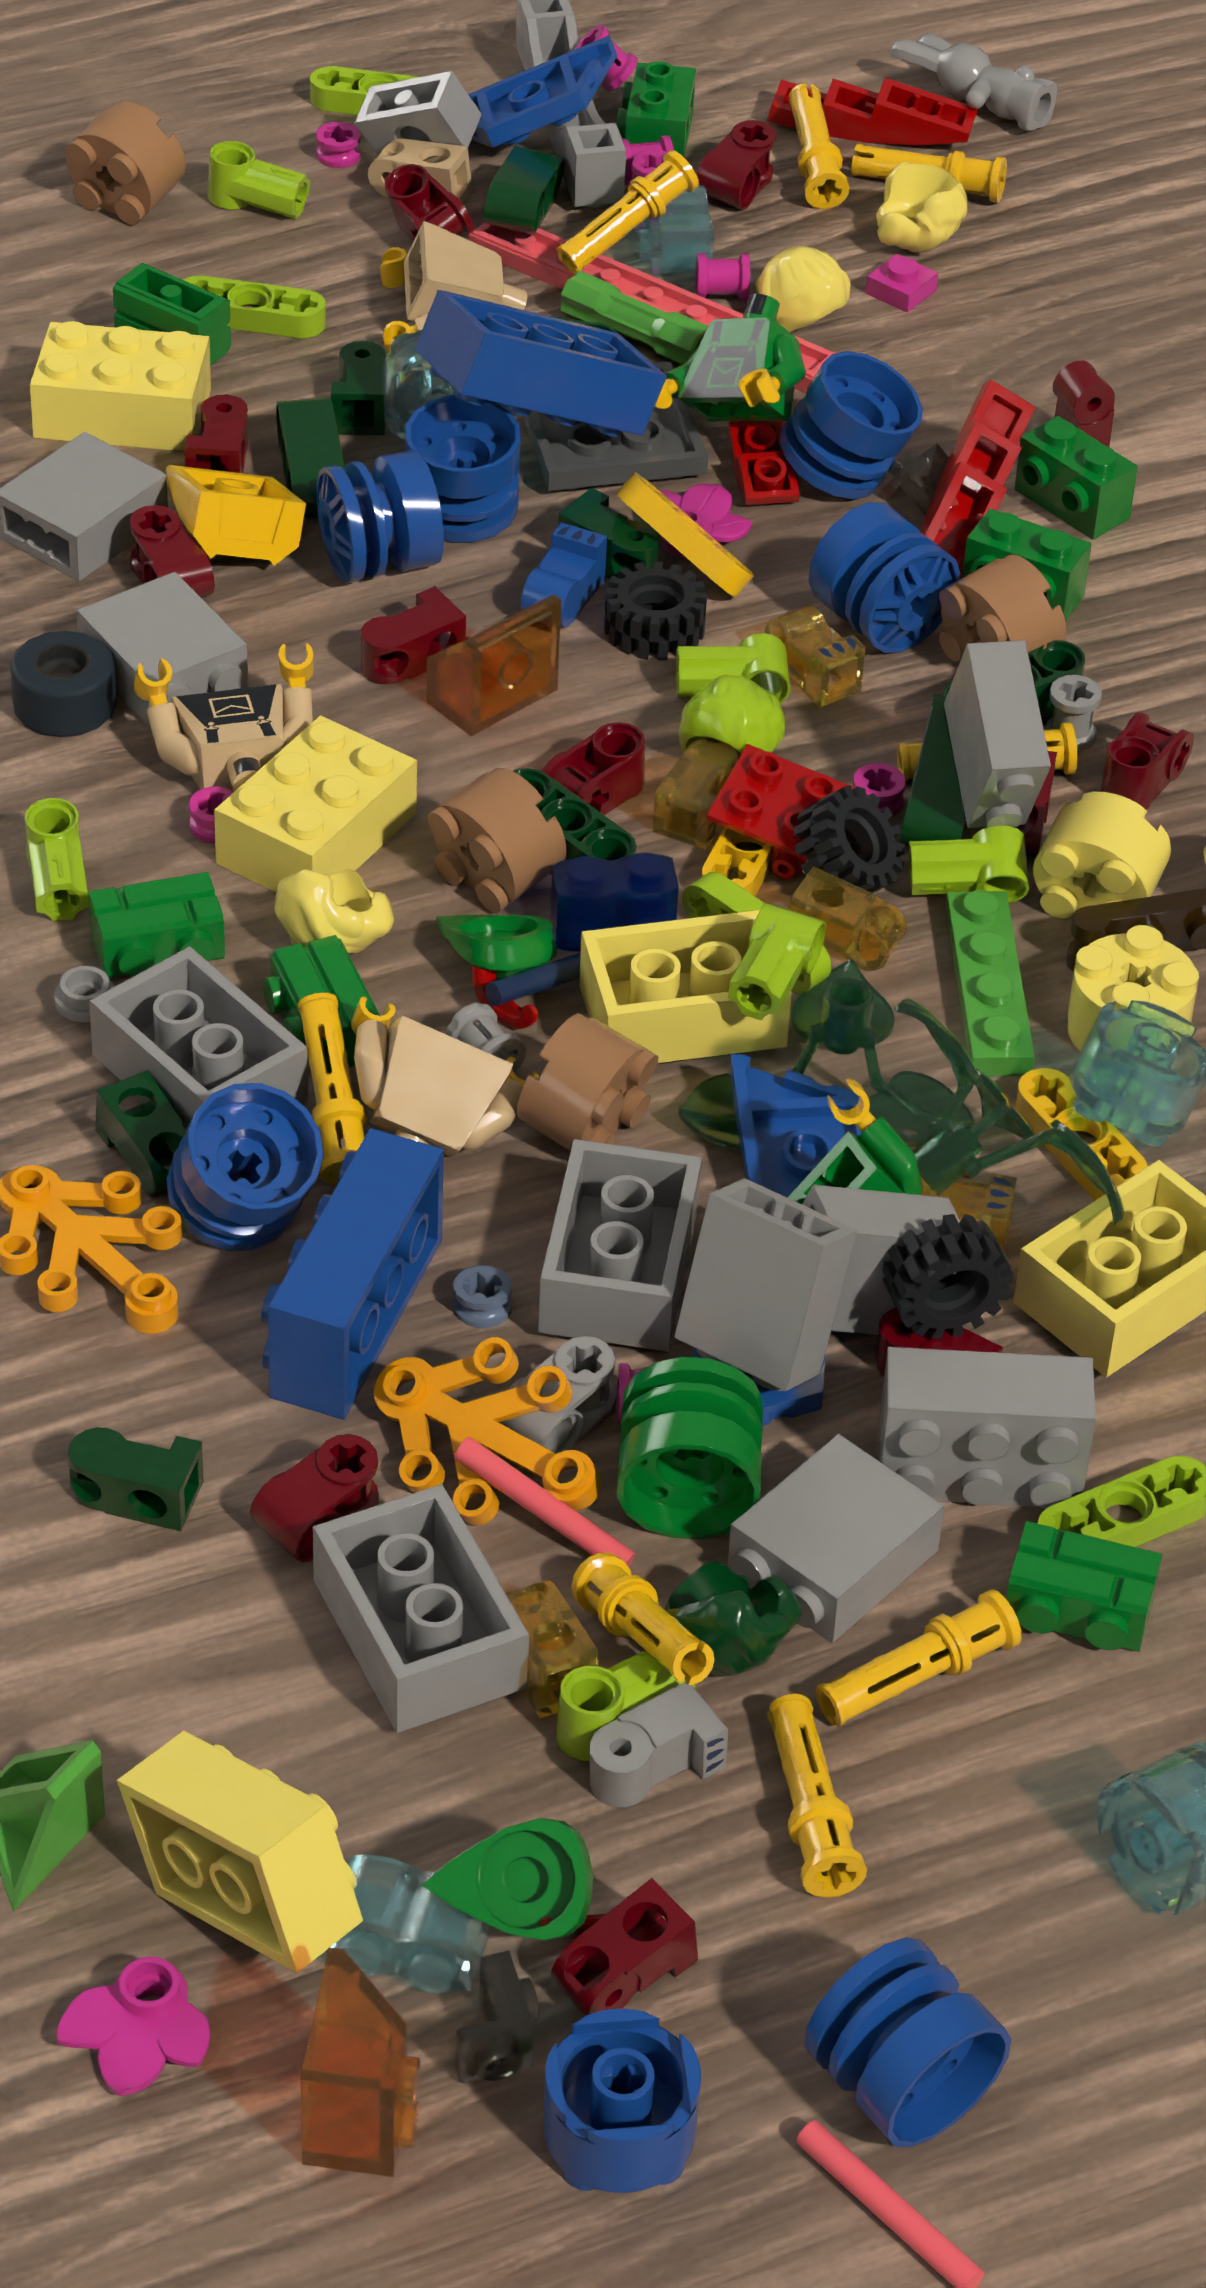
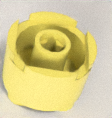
M1093 791L1082 794L1078 802L1070 805L1069 801L1061 807L1033 865L1034 880L1042 894L1040 899L1042 908L1053 917L1067 919L1079 908L1085 906L1151 897L1171 855V843L1167 832L1161 824L1158 831H1156L1144 819L1147 813L1146 809L1138 803L1117 794Z
M1145 925L1134 926L1127 933L1109 935L1090 943L1088 946L1082 947L1076 954L1068 1008L1067 1025L1070 1040L1084 1056L1105 1066H1108L1109 1059L1129 1062L1128 1071H1148L1171 1063L1182 1053L1190 1032L1199 981L1198 970L1182 950L1163 940L1160 931Z

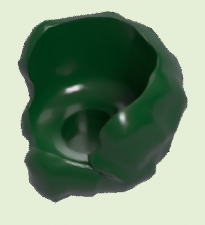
M718 1561L706 1562L670 1595L664 1610L675 1617L679 1623L700 1641L710 1646L715 1660L709 1675L718 1677L737 1675L766 1664L772 1654H774L777 1646L801 1618L802 1609L800 1603L781 1578L776 1575L766 1577L758 1581L750 1589V1580L746 1575H738L726 1564Z

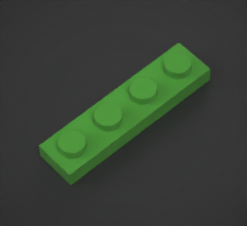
M1007 891L947 892L945 913L971 1076H1023L1026 1072L1034 1069L1035 1054Z

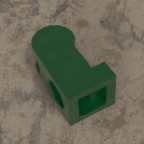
M354 341L343 346L339 352V382H331V399L339 435H385L386 352L379 344L370 341Z
M592 487L559 513L558 526L562 522L607 536L605 577L609 579L612 576L618 578V571L624 567L634 572V564L643 562L646 569L653 568V561L658 562L660 534L648 523L630 521L626 516L608 508L609 496Z
M148 1070L96 1090L95 1131L108 1148L115 1145L130 1166L132 1173L140 1179L141 1188L145 1193L152 1195L167 1189L166 1178L173 1155L179 1147L181 1139L185 1136L186 1130L183 1127V1121ZM139 1095L138 1106L126 1111L120 1109L119 1104L125 1098Z
M96 1427L79 1433L69 1444L70 1489L73 1497L80 1504L104 1511L106 1514L182 1531L204 1482L202 1441L176 1436L171 1448L166 1449L129 1441L115 1430Z

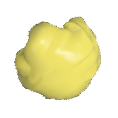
M909 162L898 164L886 178L884 203L876 213L877 226L879 227L877 233L880 241L887 246L895 245L901 249L920 253L931 251L938 245L946 242L958 230L962 220L967 215V194L962 183L951 173L937 166Z
M806 246L792 247L775 255L767 263L755 282L758 294L768 295L780 303L776 322L788 332L813 324L833 311L844 307L850 298V279L837 261L826 252Z
M304 869L278 882L275 896V914L288 933L293 945L301 943L303 947H306L309 941L336 935L338 939L342 940L348 954L358 953L365 950L378 938L388 934L394 924V912L386 894L372 892L367 889L363 878L356 871L345 869L334 874L324 875Z

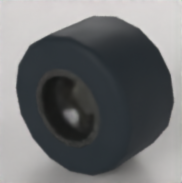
M48 632L27 640L15 651L10 662L15 715L26 727L43 735L68 737L82 735L98 729L111 718L117 703L115 665L112 652L100 640L79 632Z

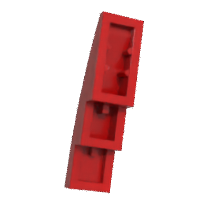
M834 78L827 94L820 92L829 137L865 143L900 145L965 143L968 141L978 109L969 107L968 104L888 78H884L879 93ZM781 79L767 118L768 122L797 129L792 107L789 103V93L798 84ZM807 88L808 95L811 97L810 90Z
M991 379L982 385L940 477L920 533L933 540L940 548L956 559L961 573L960 579L963 576L967 537L989 509L997 511L1008 489L1003 485L1022 448L1018 443L1036 406Z

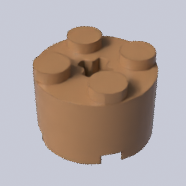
M131 101L116 102L110 108L101 112L65 148L67 166L71 178L76 185L73 188V194L82 207L90 211L96 210L98 207L117 214L126 224L135 225L183 177L186 162L180 142L174 133L168 138L156 125L162 119L153 111Z
M1007 555L1002 559L999 558L991 561L943 589L939 594L945 630L940 633L939 641L946 656L954 662L960 661L967 643L1025 640L1027 651L1030 652L1043 645V649H1045L1047 643L1053 640L1066 641V622L1061 606L1058 605L1051 609L1043 593L1051 588L1045 577L1026 559L1018 555Z
M495 768L490 773L487 772L479 776L428 815V823L440 852L434 858L439 874L451 885L456 886L464 882L476 891L482 905L492 913H498L563 863L567 852L565 837L556 817L554 816L546 822L536 807V804L543 800L538 791L523 777L506 768Z
M580 1013L574 1014L556 1030L539 1054V1057L548 1062L539 1080L528 1075L520 1093L517 1117L532 1129L571 1151L574 1139L614 1145L616 1139L615 1132L622 1124L633 1128L646 1112L651 1097L643 1092V1088L652 1076L659 1057L601 1021L591 1018L586 1014L585 1016Z

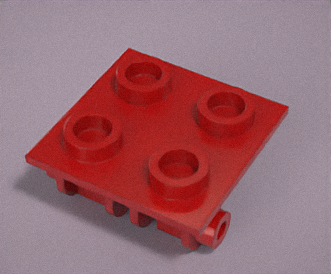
M747 744L707 813L706 819L773 846L770 857L772 870L778 877L789 879L799 875L803 871L801 865L807 862L806 856L797 855L795 845L803 841L794 836V827L801 824L797 820L798 815L806 810L805 807L842 787L850 785L779 757L774 753Z

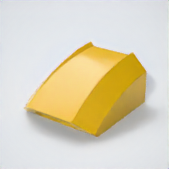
M168 465L166 467L168 485L177 512L185 527L210 559L218 554L269 560L275 566L299 547L306 503L273 477Z

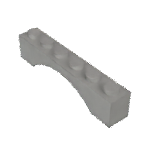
M517 0L516 47L525 70L575 49L579 42L575 15L569 0ZM593 100L590 101L586 109L578 112L571 121L557 126L551 124L545 126L555 155L565 158L563 177L574 207L598 208L606 204L616 203L623 198L626 149L616 123H605L599 116Z

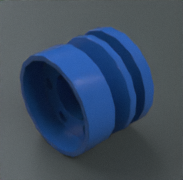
M851 351L835 353L822 363L807 387L806 396L796 404L789 421L784 423L781 428L779 442L786 460L793 469L815 488L836 497L849 499L870 496L880 486L885 478V474L895 463L896 456L905 448L921 424L923 407L917 392L905 377L887 363L862 353Z
M449 395L431 400L415 410L406 424L405 451L413 449L422 454L430 469L441 506L444 540L476 542L494 537L509 527L518 513L520 425L513 414L501 407L497 402L486 400L483 406H477L467 403L455 395Z
M413 449L379 456L374 461L372 476L366 465L359 460L348 463L345 466V470L339 465L327 466L319 470L316 482L319 527L331 565L341 581L345 584L356 582L364 578L365 573L371 578L380 577L385 574L388 557L393 566L400 572L434 566L441 562L444 551V528L441 506L432 474L422 454Z
M866 503L842 516L830 527L818 543L810 562L808 582L813 595L836 615L849 622L850 627L863 635L870 644L884 653L903 652L920 644L938 628L942 622L939 594L943 589L960 580L961 573L954 557L940 548L933 540L920 533L916 526L886 503Z
M262 1083L233 1084L212 1093L194 1113L186 1129L185 1136L181 1139L179 1147L173 1155L166 1178L169 1204L180 1214L182 1226L203 1243L227 1251L255 1250L278 1239L291 1224L297 1211L302 1206L303 1200L317 1179L323 1159L320 1130L307 1108L286 1091Z
M907 1937L879 1947L860 1959L835 1982L817 2005L806 2027L804 2046L810 2055L823 2069L828 2070L831 2077L842 2090L856 2091L855 2102L892 2145L896 2147H912L931 2140L963 2117L979 2102L996 2081L1009 2057L1011 2037L1005 2027L973 1994L958 1992L959 1983L954 1974L946 1965H940L934 1953L920 1939Z

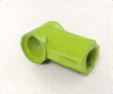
M223 141L211 148L207 196L213 205L228 210L241 209L251 205L295 220L301 215L310 192V179L306 178L305 174L256 159L255 151L249 145L242 142Z
M753 634L743 639L738 646H678V649H676L677 697H693L703 686L721 675L742 676L750 679L765 691L774 694L780 704L789 696L791 687L786 647L780 638L772 634Z
M60 798L38 800L30 805L25 813L27 862L31 869L36 911L46 914L52 921L73 920L77 913L89 907L80 842L79 813L73 804Z
M998 825L978 831L972 839L909 841L911 894L929 895L947 894V892L1007 891L1009 904L1021 900L1027 895L1029 890L1024 834L1017 828Z
M767 902L763 904L752 927L748 951L729 984L728 998L737 1004L741 1014L763 1020L769 1014L779 1013L800 973L808 975L813 970L823 946L826 922Z
M646 1651L608 1669L600 1666L575 1668L565 1675L560 1686L556 1742L560 1749L569 1757L580 1761H590V1741L597 1730L616 1720L618 1716L682 1683L678 1682L669 1670Z

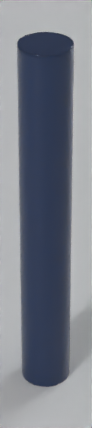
M581 952L488 983L485 993L489 1003L496 1007L579 979Z

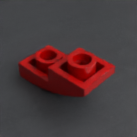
M729 421L727 439L738 488L745 505L799 502L800 493L796 471L786 460L779 442L781 428L783 427L782 421Z

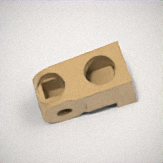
M394 139L388 142L368 168L370 184L378 193L385 197H388L385 191L387 176L394 169L408 164L420 165L425 168L448 192L456 195L462 204L473 191L468 146L410 139Z

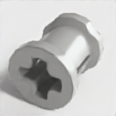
M1066 675L1060 677L1052 683L1049 696L1054 708L1052 717L1047 720L1045 730L1059 729L1061 723L1071 722L1075 730L1077 751L1086 750L1094 744L1097 730L1092 720L1094 710L1099 707L1101 702V687L1094 680L1085 676Z
M472 1003L465 1006L454 1015L452 1022L446 1029V1035L505 1061L510 1056L516 1058L512 1066L514 1073L522 1065L526 1056V1046L523 1041L512 1033L507 1034L498 1025L497 1015L488 1004ZM474 1022H479L477 1027L473 1024Z

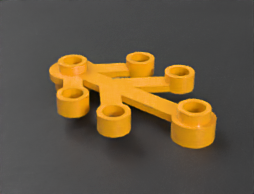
M37 1165L21 1166L9 1171L0 1180V1205L11 1218L9 1233L0 1238V1268L10 1275H24L35 1269L38 1264L37 1242L34 1237L38 1224L44 1222L55 1232L49 1269L44 1271L37 1281L38 1299L44 1309L52 1312H63L71 1309L77 1303L78 1284L76 1270L80 1254L125 1295L126 1320L133 1329L146 1334L161 1333L170 1329L178 1319V1293L176 1288L163 1275L157 1273L143 1274L108 1242L146 1244L156 1250L171 1249L178 1245L182 1238L181 1216L175 1209L166 1206L149 1209L142 1219L77 1215L68 1206L105 1207L108 1211L115 1214H128L135 1211L141 1204L140 1179L131 1172L116 1171L108 1174L102 1183L61 1181L54 1171L46 1167ZM125 1191L128 1193L117 1194L116 1192ZM158 1227H168L167 1229L163 1230L155 1229ZM13 1252H24L23 1254L19 1255L11 1254ZM55 1288H63V1289H65V1290H63V1291H51L52 1289H55Z
M499 1337L487 1338L476 1347L473 1356L437 1367H432L425 1360L416 1357L400 1358L387 1365L376 1380L374 1398L377 1406L387 1418L400 1423L406 1454L399 1466V1475L402 1481L413 1493L441 1485L444 1482V1467L432 1453L427 1419L430 1418L449 1429L453 1455L460 1444L470 1436L491 1452L541 1478L544 1489L574 1510L579 1511L590 1506L600 1494L602 1478L600 1472L586 1454L577 1450H565L556 1454L499 1423L539 1410L552 1413L565 1408L571 1401L573 1388L563 1371L555 1366H543L531 1374L526 1385L461 1403L445 1393L483 1380L494 1384L504 1383L515 1375L519 1365L518 1357L506 1340ZM496 1353L506 1354L501 1365L496 1368H486L487 1361L492 1355ZM415 1380V1385L409 1393L396 1395L403 1384ZM553 1381L560 1382L559 1389L555 1394L549 1397L540 1396L541 1389L547 1383ZM455 1460L459 1486L454 1492L453 1504L467 1523L471 1525L488 1523L495 1517L499 1509V1500L496 1493L489 1486L488 1482ZM424 1464L432 1465L431 1471L426 1478L418 1481L413 1480L414 1471L419 1466ZM571 1467H578L577 1475L572 1481L568 1483L558 1482L559 1476L565 1470ZM480 1493L486 1494L485 1502L480 1508L466 1510L468 1500L472 1496Z

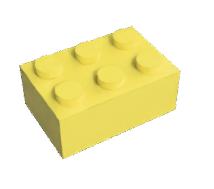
M75 321L64 323L50 322L30 383L33 438L71 441L83 432H87L109 445L185 452L187 435L198 436L201 427L200 406L204 400L209 398L211 391L210 336L191 335L184 331L158 332L137 330L130 326H120L117 328L92 326Z
M320 715L214 809L216 864L276 893L278 882L304 869L324 875L334 874L345 869L356 871L417 814V760Z
M759 910L582 931L579 987L588 1016L601 1021L659 1057L658 1063L787 1047L792 992L790 991L778 1014H769L763 1020L741 1014L737 1004L728 998L730 981L748 951L749 938Z
M1160 1160L1156 1161L1022 1247L1013 1303L1080 1357L1093 1358V1367L1107 1378L1206 1311V1195Z
M184 1730L117 1779L155 1893L295 1973L305 1968L363 1921L354 1893L357 1884L356 1878L350 1866L343 1858L335 1833L338 1829L337 1818L330 1806L320 1796L313 1793L307 1795L282 1782L270 1770L264 1768L259 1770L234 1757L222 1745H211Z

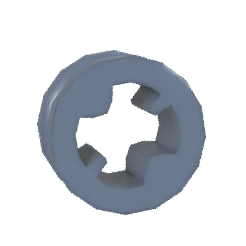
M477 1265L466 1268L454 1279V1312L463 1323L475 1328H491L500 1325L508 1319L512 1312V1299L510 1298L512 1295V1281L507 1273L496 1267Z

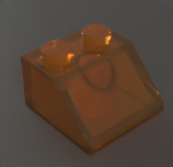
M554 594L483 627L427 657L426 702L467 734L473 736L557 691L561 599Z
M329 1947L300 2077L302 2165L394 2177L399 2147L413 2148L419 2117V2101H415L419 2079L420 2058L407 2056V2023L344 1949Z

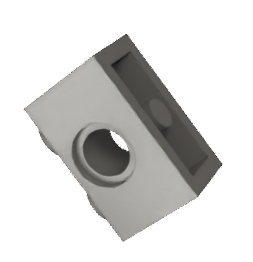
M449 71L371 86L355 120V124L379 156L388 142L394 139L469 146L482 114L455 74Z

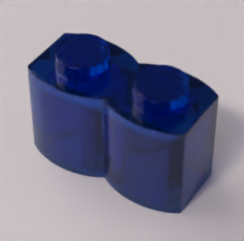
M644 852L625 856L614 861L581 856L552 865L550 921L553 925V936L557 948L565 951L581 952L582 931L677 920L679 885L673 858Z

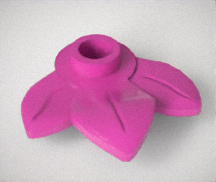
M698 484L686 490L684 495L660 489L666 497L717 542L739 540L748 534L752 528L750 520L730 513L732 495L722 486ZM660 535L662 547L668 553L685 557Z
M159 1957L136 1959L123 1969L114 1985L83 1991L71 2002L63 2014L57 2029V2043L59 2045L99 2050L98 2065L102 2080L107 2088L118 2096L134 2094L148 2088L160 2076L167 2060L186 2067L200 2066L207 2054L211 2039L206 2016L188 2002V1987L183 1975L170 1962ZM148 1995H156L160 1997V1999L154 2001L140 2000L141 1998Z

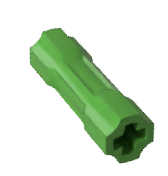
M580 270L575 276L568 278L561 293L562 304L560 311L577 320L610 326L617 333L652 347L658 355L680 365L685 364L699 347L708 327L680 313L664 312L627 296L618 287Z

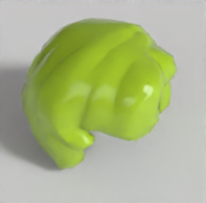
M721 675L698 690L684 706L678 730L679 743L684 753H705L708 750L710 738L727 743L741 753L747 744L772 753L778 748L785 735L786 719L779 700L774 694L765 691L745 677Z

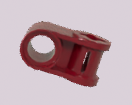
M747 120L735 125L732 131L702 159L696 174L699 181V187L695 189L696 192L741 210L748 208L755 196L773 178V166L769 162L770 150L776 143V131L773 127L757 120Z
M415 164L402 165L394 169L387 176L385 191L397 224L413 241L423 221L456 235L461 233L469 235L474 231L473 221L462 202L452 192H448L422 166Z
M159 505L144 506L136 510L130 519V530L135 538V548L131 551L130 566L141 583L144 584L176 572L201 598L212 595L215 582L209 559L205 551L197 546L180 521L178 514L170 508Z
M1143 712L1135 713L1126 728L1108 746L1100 792H1108L1126 797L1138 803L1144 809H1148L1171 780L1174 781L1183 771L1191 754L1194 741L1193 733L1184 729L1176 733L1150 722L1148 714Z
M608 723L601 726L594 734L566 752L555 755L548 761L541 772L549 775L600 813L606 815L625 801L636 797L643 790L645 784L644 734L638 727L629 723Z
M337 1435L326 1440L320 1448L286 1472L272 1477L263 1485L251 1504V1519L300 1562L312 1561L313 1526L378 1505V1488L372 1480L378 1468L376 1449L370 1441L357 1435Z

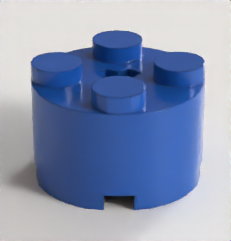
M609 2009L595 2012L573 2024L572 2033L564 2038L558 2046L556 2042L548 2054L545 2069L543 2134L552 2158L562 2169L564 2179L572 2187L585 2191L597 2189L606 2192L630 2193L649 2189L659 2184L672 2183L684 2171L685 2162L692 2152L696 2139L701 2068L692 2044L681 2033H679L678 2039L672 2033L660 2027V2018L634 2009Z

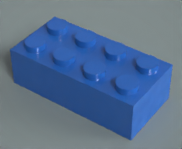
M439 289L436 292L414 349L431 365L430 372L434 376L449 382L454 387L453 394L467 403L483 406L486 400L499 403L504 409L521 416H530L531 411L544 413L546 417L559 424L570 427L575 426L576 421L589 423L595 430L614 437H618L621 431L643 436L667 377L616 332Z
M370 1128L357 1152L348 1151L340 1168L336 1189L332 1195L324 1194L320 1199L314 1215L312 1231L306 1240L299 1238L296 1241L289 1257L285 1278L281 1285H271L263 1302L261 1320L263 1323L268 1324L269 1338L264 1348L262 1365L264 1368L269 1369L270 1398L345 1420L442 1241L443 1148Z

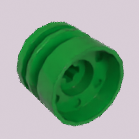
M678 1357L656 1362L634 1375L623 1391L617 1499L628 1517L646 1530L670 1538L704 1539L729 1533L731 1524L760 1500L764 1399L752 1379L734 1366L711 1358Z

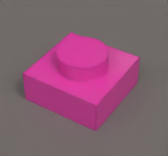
M895 254L867 276L865 293L908 313L937 290L939 273L918 264L911 258Z

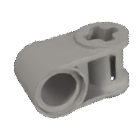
M581 1336L568 1340L526 1377L518 1379L507 1389L526 1385L531 1374L540 1367L555 1366L563 1371L573 1388L571 1401L565 1408L552 1413L539 1410L499 1423L557 1454L565 1450H571L579 1439L601 1421L608 1418L615 1410L617 1401L614 1385L609 1381L615 1369V1356L612 1348L606 1342L596 1337ZM553 1381L547 1383L541 1389L540 1396L549 1397L555 1394L559 1389L560 1382Z

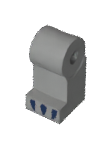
M684 1682L618 1716L616 1720L604 1725L594 1733L590 1741L589 1787L593 1795L602 1803L612 1807L626 1808L644 1800L652 1786L690 1767L704 1780L725 1769L727 1766L728 1728L696 1689Z

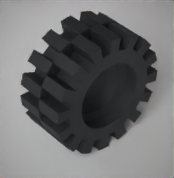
M653 561V568L646 569L643 562L634 564V572H631L626 567L618 571V578L612 576L608 581V587H606L605 635H609V641L613 646L621 644V652L630 655L636 649L639 650L638 658L648 660L649 653H657L658 660H668V652L672 651L676 656L678 646H698L699 639L703 640L705 634L707 592H705V585L702 580L696 582V574L690 570L681 575L682 566L672 564L669 570L662 569L663 562Z
M851 785L842 787L805 807L806 810L800 812L797 817L801 824L794 827V836L803 840L795 845L797 855L806 856L807 862L801 865L804 873L808 874L813 871L816 878L812 884L818 890L827 886L826 897L833 901L841 898V903L846 904L853 901L857 902L895 882L899 878L896 873L903 870L905 863L898 858L905 854V846L895 840V837L902 834L899 825L891 827L887 820L893 816L892 812L888 807L879 810L880 798L874 793L866 797V789L859 786L853 789Z
M954 1214L943 1215L942 1225L935 1226L933 1220L929 1219L921 1223L924 1232L916 1235L911 1229L901 1237L906 1246L893 1245L888 1254L892 1261H885L883 1263L882 1271L885 1277L882 1279L903 1323L907 1328L911 1327L914 1334L923 1336L928 1331L931 1339H942L945 1329H949L953 1337L964 1334L962 1325L971 1322L974 1329L985 1324L981 1317L983 1313L987 1312L995 1316L1002 1309L997 1299L1008 1300L1012 1292L1008 1284L1014 1283V1274L995 1235L983 1220L977 1223L974 1216L964 1214L958 1223ZM952 1273H955V1274H953L952 1276H950V1277H948V1278H946V1279H944V1280H941V1279L944 1278L945 1276H947V1275H949V1274H952Z

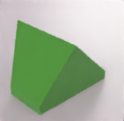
M93 1740L16 1755L0 1771V1876L13 1912L105 1815L101 1750Z

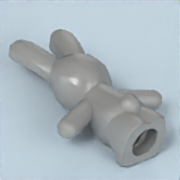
M933 33L920 35L916 42L908 39L899 40L890 47V57L915 63L936 72L941 86L947 93L958 100L967 101L969 107L973 109L981 108L985 104L998 117L1018 121L1019 128L1026 132L1045 127L1050 122L1057 97V85L1054 81L1036 78L1033 70L1028 66L1021 65L1017 69L994 67L989 56L981 48L966 43L952 45Z

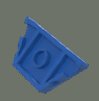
M610 35L468 94L482 114L472 140L490 147H496L503 143L513 145L525 140L536 129L548 124L553 126L562 125L575 118L578 112L588 107L617 57V52Z
M731 1054L729 1074L745 1179L788 1198L848 1131L855 1134L856 1137L862 1133L855 1124L847 1125L835 1119L828 1106L827 1095L842 1110L854 1108L858 1103L859 1096L852 1090L836 1085H821L809 1076L788 1069L784 1078L750 1067L751 1057L743 1054Z

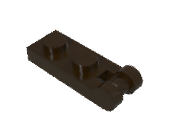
M1206 888L1079 908L1073 915L1071 933L1075 939L1068 947L1067 966L1074 972L1076 954L1082 947L1088 946L1090 943L1109 935L1127 933L1130 928L1138 925L1157 929L1161 932L1163 940L1173 944L1183 952L1206 949Z

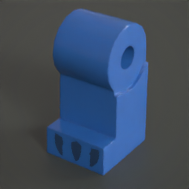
M561 522L552 534L550 550L539 563L538 568H534L526 580L520 604L522 615L531 618H541L554 625L568 627L605 581L607 536Z

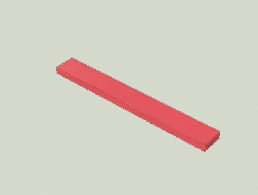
M483 223L469 234V241L496 252L501 257L503 265L562 290L568 278L575 276L561 262L556 250L557 247L564 244L567 240L538 228L534 235ZM602 254L582 269L583 272L618 287L627 296L664 312L680 313L707 326L714 319L743 318L744 315ZM795 336L799 341L806 369L804 379L795 385V389L806 393L808 385L822 363L832 354H835V352Z

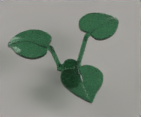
M853 959L832 969L829 977L808 992L803 991L792 1007L791 1022L798 1034L808 1041L792 1071L800 1074L805 1072L820 1042H823V1045L829 1051L840 1055L852 1054L859 1048H864L870 1084L878 1092L869 1097V1111L876 1119L883 1116L909 1147L939 1145L964 1138L974 1131L975 1121L971 1112L961 1099L942 1082L923 1073L913 1071L899 1072L890 1079L889 1083L882 1078L875 1045L891 1035L895 1017L886 999L865 979ZM724 1073L708 1078L692 1090L687 1100L678 1107L677 1113L680 1119L702 1138L723 1147L741 1150L730 1074Z
M904 999L894 1007L893 1011L914 1017L925 1024L939 1048L950 1061L958 1083L956 1092L942 1114L928 1126L933 1133L912 1150L917 1159L921 1178L938 1196L966 1173L973 1179L985 1168L1041 1145L1050 1144L1070 1155L1086 1177L1104 1194H1107L1114 1225L1123 1219L1124 1204L1117 1186L1098 1155L1083 1139L1057 1119L1050 1123L1053 1128L1036 1134L1023 1114L1011 1107L1009 1099L1003 1090L987 1074L973 1064L963 1045L934 1015L912 999ZM975 1084L981 1098V1120L970 1129L961 1120H958L950 1127V1122ZM993 1125L1023 1139L985 1156L976 1158L984 1150V1147L977 1138Z

